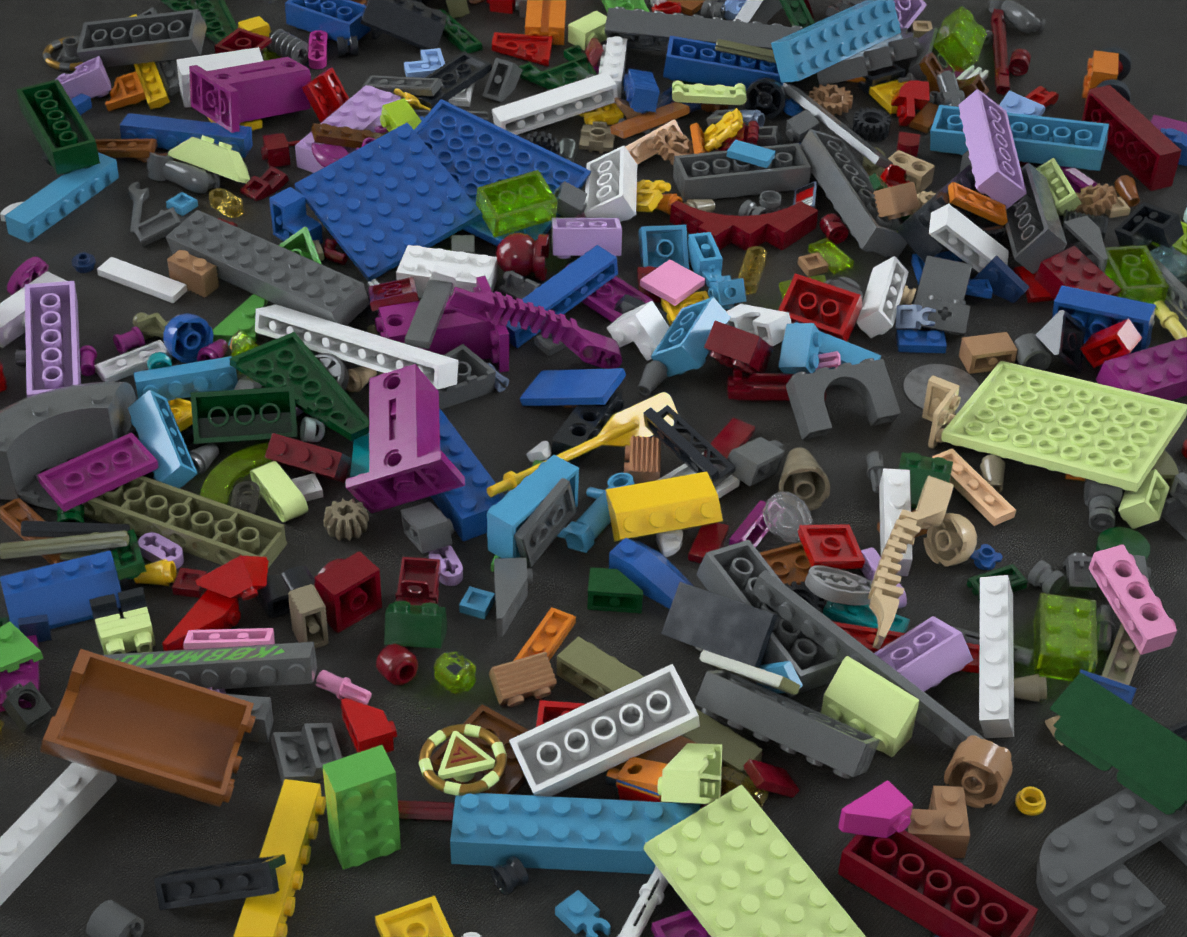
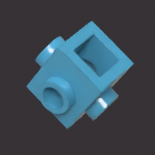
M730 275L719 276L716 282L709 283V298L714 297L723 309L734 308V303L746 302L743 278L731 279Z

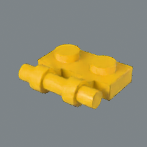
M616 103L579 114L581 117H584L586 125H593V121L607 122V125L619 123L621 118H624V114Z
M737 108L732 112H727L722 117V120L710 125L705 130L704 139L706 145H704V148L707 152L718 149L729 137L733 138L737 135V131L743 128L742 113Z
M641 180L637 182L636 211L652 212L663 198L661 193L670 191L671 184L663 180H656L654 182Z

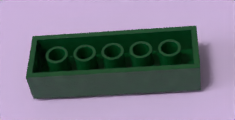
M58 79L16 89L21 112L57 175L67 174L77 169L90 168L93 165L100 164L96 140Z

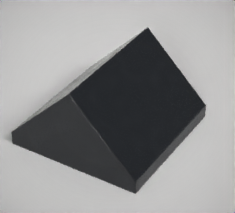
M1060 310L1036 336L1057 358L1076 373L1081 372L1083 352L1080 348L1084 345L1086 328L1065 310Z

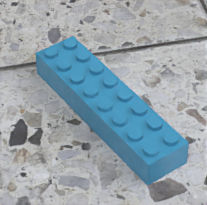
M865 0L772 42L771 46L781 83L800 81L901 33L894 0Z
M939 105L930 130V151L960 155L968 151L959 107ZM1007 112L1019 161L1044 164L1054 158L1059 166L1100 171L1107 146L1109 124Z
M491 793L455 796L450 839L451 864L502 866L508 858L516 856L525 868L652 874L656 865L644 851L645 843L699 811L700 804Z

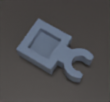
M897 305L895 329H921V324L934 326L935 322L928 321L927 317L930 313H936V309L929 307L922 309L921 305Z

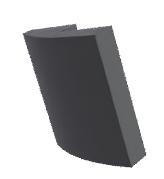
M306 723L303 725L301 732H273L271 737V744L282 785L285 779L303 782L324 778L322 765L342 758L332 723Z

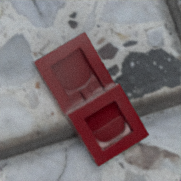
M271 166L260 178L254 175L240 191L251 199L259 201L278 191L289 181L287 174Z

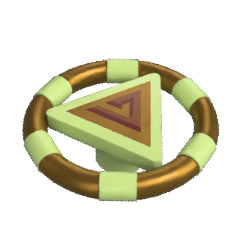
M470 724L452 725L438 730L427 739L419 755V766L426 781L437 790L456 796L477 794L488 790L499 781L507 764V754L500 739L489 730ZM463 735L486 741L492 747L496 763L493 758ZM450 738L437 776L430 761L431 753L439 744ZM493 768L490 773L475 783L459 784L444 781V779L454 778L459 782H467L474 777L475 772Z

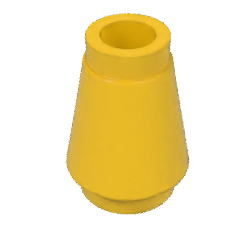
M163 559L146 564L147 572L141 573L134 580L137 584L169 586L170 583H174L177 577L174 561Z

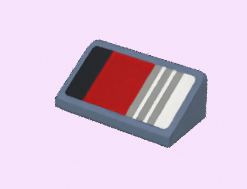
M817 181L796 189L794 204L802 201L815 208Z

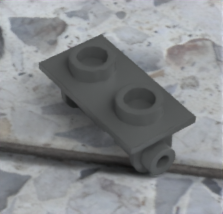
M511 270L504 273L503 279L505 283L499 287V290L515 298L523 299L542 284H538L530 279H526L524 282L523 276Z

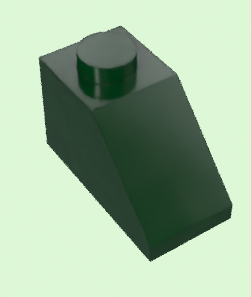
M590 567L587 610L642 614V589L618 569Z

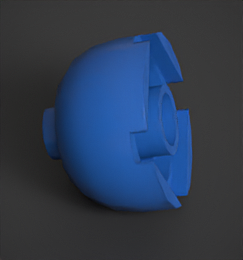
M189 313L177 315L165 326L163 333L164 345L167 351L180 362H197L199 350L213 343V330L207 321L197 315Z

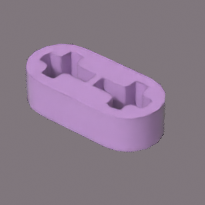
M146 533L139 538L138 544L141 554L151 562L163 559L174 561L176 569L183 565V550L178 544L157 533Z
M449 545L430 551L429 559H440L441 561L440 582L446 586L460 584L463 580V566L453 548Z

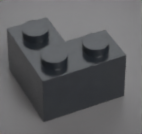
M1143 202L1115 229L1120 248L1137 256L1151 242L1170 248L1184 235L1179 214Z

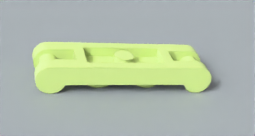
M681 81L672 83V99L675 102L743 105L747 101L746 87L741 83L736 84L734 87L703 84L687 85Z

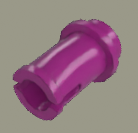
M89 345L80 348V372L84 376H91L95 373L97 352Z

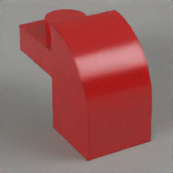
M908 81L893 96L891 106L898 107L897 117H899V125L908 126L915 118V109L922 110L930 101L929 82Z

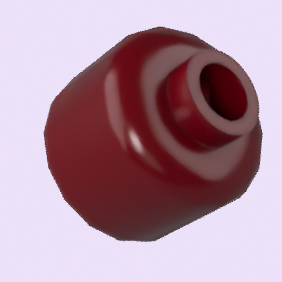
M391 644L385 647L378 655L376 667L379 674L393 685L400 686L407 684L414 678L418 670V660L406 647Z

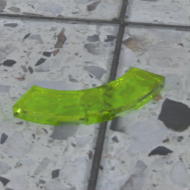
M268 443L245 448L220 462L206 478L200 496L227 505L233 483L239 477H244L251 470L271 462V460L265 458Z

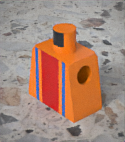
M632 757L628 759L621 770L613 767L609 769L606 775V784L618 788L620 800L661 802L662 796L658 794V779L662 777V770L668 764Z

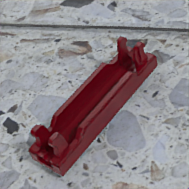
M734 369V376H728L727 378L728 399L790 401L786 384L794 374L752 373L747 377H742L741 370ZM826 390L824 393V401H826Z

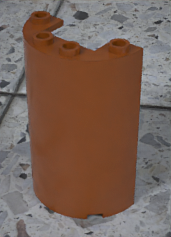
M80 649L56 716H52L43 737L40 752L220 807L222 802L229 803L235 780L230 777L232 773L237 774L242 757L238 756L237 753L244 732L251 733L256 718L251 715L254 703Z

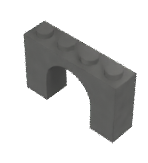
M868 358L861 361L860 364L844 363L830 370L828 367H823L810 374L799 372L792 375V378L786 384V390L802 441L826 436L832 429L824 402L825 390L831 386L842 385L849 387L860 396L870 426L893 422L901 414L883 359L874 361V358Z

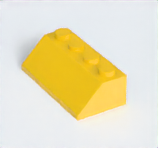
M708 472L605 490L615 542L621 541L624 538H638L723 521L718 494Z

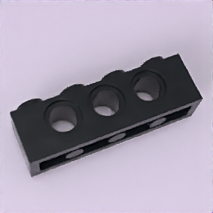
M617 388L605 405H577L552 438V456L597 437L612 415L623 410L622 389ZM592 450L567 462L579 467L585 459L590 457Z

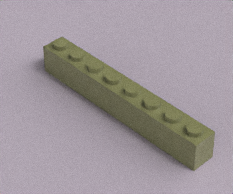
M579 636L557 655V675L594 699L605 696L644 677L638 671L632 670L619 662L617 658L609 656L594 644L583 640ZM696 709L699 715L700 727L683 734V736L698 744H722L721 778L736 788L740 785L744 786L750 780V777L744 770L743 765L749 759L761 762L763 750L754 742L746 740L736 734L731 728L723 726L710 716Z

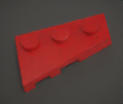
M494 32L492 51L549 67L553 36H529L526 34Z

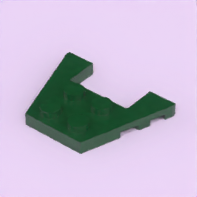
M579 45L564 50V57L569 62L548 70L540 71L530 62L518 66L522 69L520 78L550 90L586 79L587 75L594 74L595 76L597 73L591 63L588 64L585 53L582 54Z

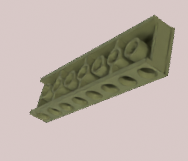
M144 476L82 503L85 509V517L102 523L129 524L130 530L134 529L135 534L139 536L146 533L160 534L178 544L183 552L220 565H224L240 555L267 557L269 568L287 545L283 524Z

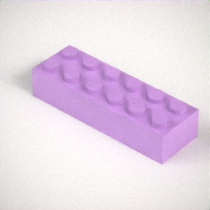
M365 85L322 123L336 127L346 126L351 129L375 132L374 128L382 125L380 122L382 105L400 100L401 96ZM310 132L295 145L296 162L298 168L315 173L324 167L313 156L311 145L315 142L312 132ZM343 147L349 154L356 150V148Z
M977 89L959 104L960 119L963 123L966 146L969 150V159L973 168L972 173L976 181L975 187L981 194L985 193L991 199L1006 205V209H1008L1026 195L1027 192L1007 111Z
M75 282L25 284L27 398L56 388L81 384L78 300Z

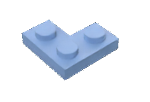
M441 49L420 50L422 61L404 62L406 77L425 78L443 66L445 62Z

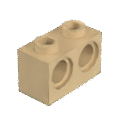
M899 150L888 158L893 162V165H898L906 171L904 179L905 181L914 182L917 194H920L932 184L935 165Z

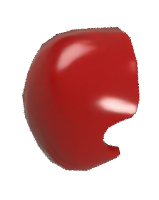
M667 1L659 5L654 4L652 12L662 11L665 14L681 13L682 8L680 2L677 4L676 2Z
M889 165L880 175V178L888 187L910 183V181H905L904 179L906 171L898 165Z

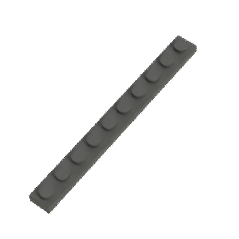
M764 570L758 576L752 593L760 601L773 608L782 618L791 622L804 635L810 637L842 662L846 656H849L919 699L915 720L939 737L943 743L956 750L958 745L969 736L974 735L984 739L768 571Z

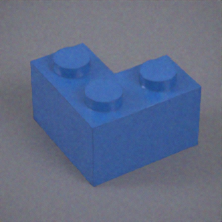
M289 187L269 198L273 235L285 241L303 227H308L312 240H319L320 244L323 243L322 226L318 221L307 215L304 195Z

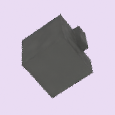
M1182 472L1175 475L1170 495L1173 497L1165 500L1161 516L1187 540V475Z

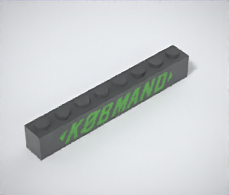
M314 642L102 655L204 688L212 687V690L310 684L314 682L317 670Z

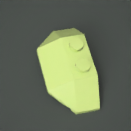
M202 135L201 139L191 137L168 152V156L237 182L247 183L250 180L248 169L240 153L231 150L232 145L219 142V145L215 144V139L204 135Z
M1054 158L1036 168L1047 179L1058 216L1063 215L1065 210L1074 211L1077 206L1082 204Z

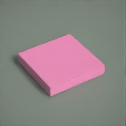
M668 260L640 279V286L675 306L705 285V278L672 260Z

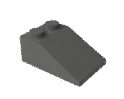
M1087 216L1065 221L1063 232L1067 245L1064 250L1076 246L1101 271L1105 272L1108 257L1100 228Z

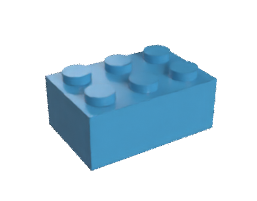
M714 297L682 308L652 353L651 358L653 361H659L667 367L668 377L676 374L682 375L691 369H699L706 362L705 358L709 353L704 346L714 321L727 324L731 318L730 315Z

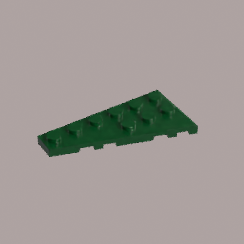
M160 0L175 12L198 9L207 26L205 36L216 44L238 29L224 0Z
M295 332L229 358L230 366L266 388L294 386L296 407L350 441L369 433V419Z

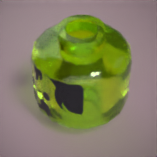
M457 651L442 654L434 664L435 680L453 694L469 691L476 682L475 664Z

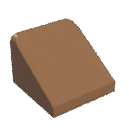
M618 97L614 98L615 103L627 120L641 114L633 111L629 102Z

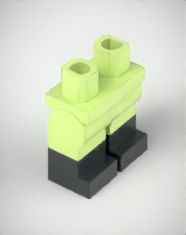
M143 587L118 592L122 619L120 618L114 594L89 599L93 620L104 655L126 654V652L137 650V653L153 652L155 640Z

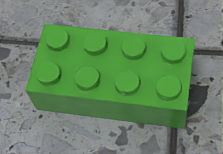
M383 745L323 764L330 842L342 869L359 866L366 861L380 856H387L394 851L400 850L396 772Z

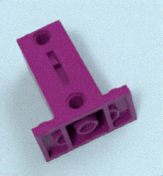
M290 57L206 71L198 65L189 66L191 107L231 133L240 131V122L310 109V103L301 88L311 80L310 69Z
M486 276L476 277V287H473V293L491 291ZM420 301L379 307V317L375 318V322L380 336L405 344L406 334ZM446 305L430 348H420L445 355L464 344L479 358H491L492 363L497 364L499 372L509 371V332L506 326L501 324L500 319L498 325H493L488 312H486L487 320L483 321L449 309Z
M416 364L369 378L370 472L346 479V489L359 502H362L363 506L370 513L465 486L463 474L440 451L439 391Z

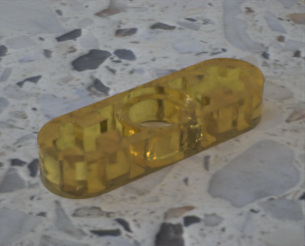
M759 246L748 248L738 278L744 279L745 294H753L757 291L766 264L767 251Z

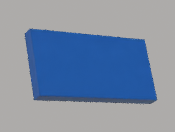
M624 368L543 370L519 399L522 406L605 405L625 378L626 373Z

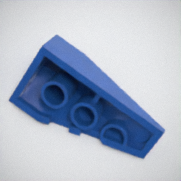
M624 538L609 552V569H618L643 590V595L669 609L671 608L679 583L683 582L692 585L662 553L640 541Z

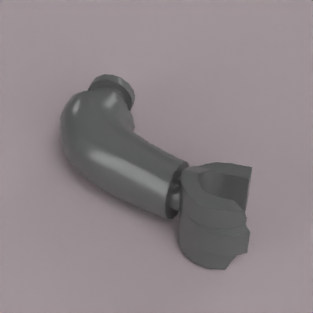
M990 0L989 11L993 13L994 9L1003 10L1004 17L1019 31L1026 34L1038 30V33L1043 32L1046 20H1039L1038 17H1035V13L1029 11L1026 7L1014 0Z
M150 152V156L147 159L149 178L157 181L169 180L194 193L204 194L207 192V189H212V187L213 189H219V174L213 173L211 175L206 173L204 169L176 162L171 156L166 155L165 157Z

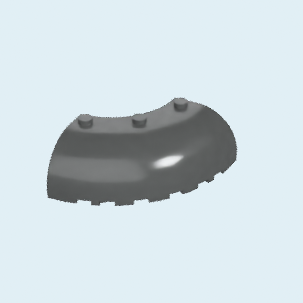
M95 382L71 385L33 395L0 410V499L14 500L20 498L19 492L26 482L29 486L35 480L34 474L54 468L67 462V459L80 456L127 435V431L132 426L128 407L137 400L132 386L127 382Z

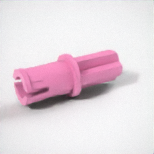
M322 670L316 679L317 687L332 692L338 699L345 697L367 705L372 695L370 691L352 684L350 678L338 677L327 670Z

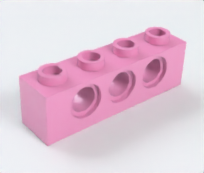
M1124 545L1095 552L1088 569L1140 655L1171 646L1177 632L1175 622L1166 614L1160 598L1153 593L1148 579L1138 569L1133 555L1128 553Z

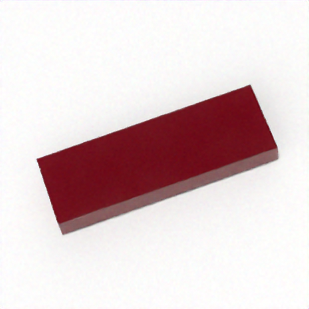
M732 418L710 444L728 460L730 452L734 448L746 444L754 434L756 427ZM706 450L704 451V454H703V456H705V457H707V453H708Z

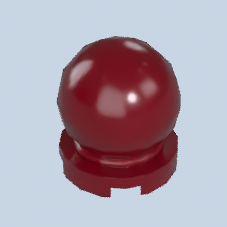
M520 232L509 234L497 246L496 257L499 268L504 273L512 270L523 277L534 273L536 280H546L548 269H545V258H549V235L539 234L538 239L534 240L530 235Z

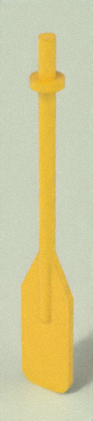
M662 392L612 415L597 437L556 456L565 461H570L599 446L625 447V445H630L633 435L635 437H650L654 434L645 427L643 412L650 407L659 412L668 405L677 413L673 400L669 394ZM668 415L665 416L663 419L673 426L674 420ZM541 463L517 474L513 471L505 473L503 481L486 489L487 494L493 497L506 490H513L526 476L531 475L538 469Z

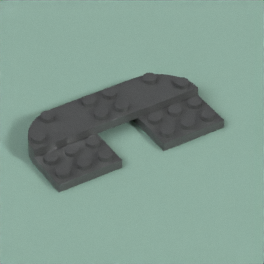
M1125 788L1055 829L1045 840L1036 865V885L1047 907L1076 937H1128L1163 915L1166 906L1123 862L1156 842L1161 841L1187 866V804L1182 811L1177 810L1174 814L1168 815L1128 788Z

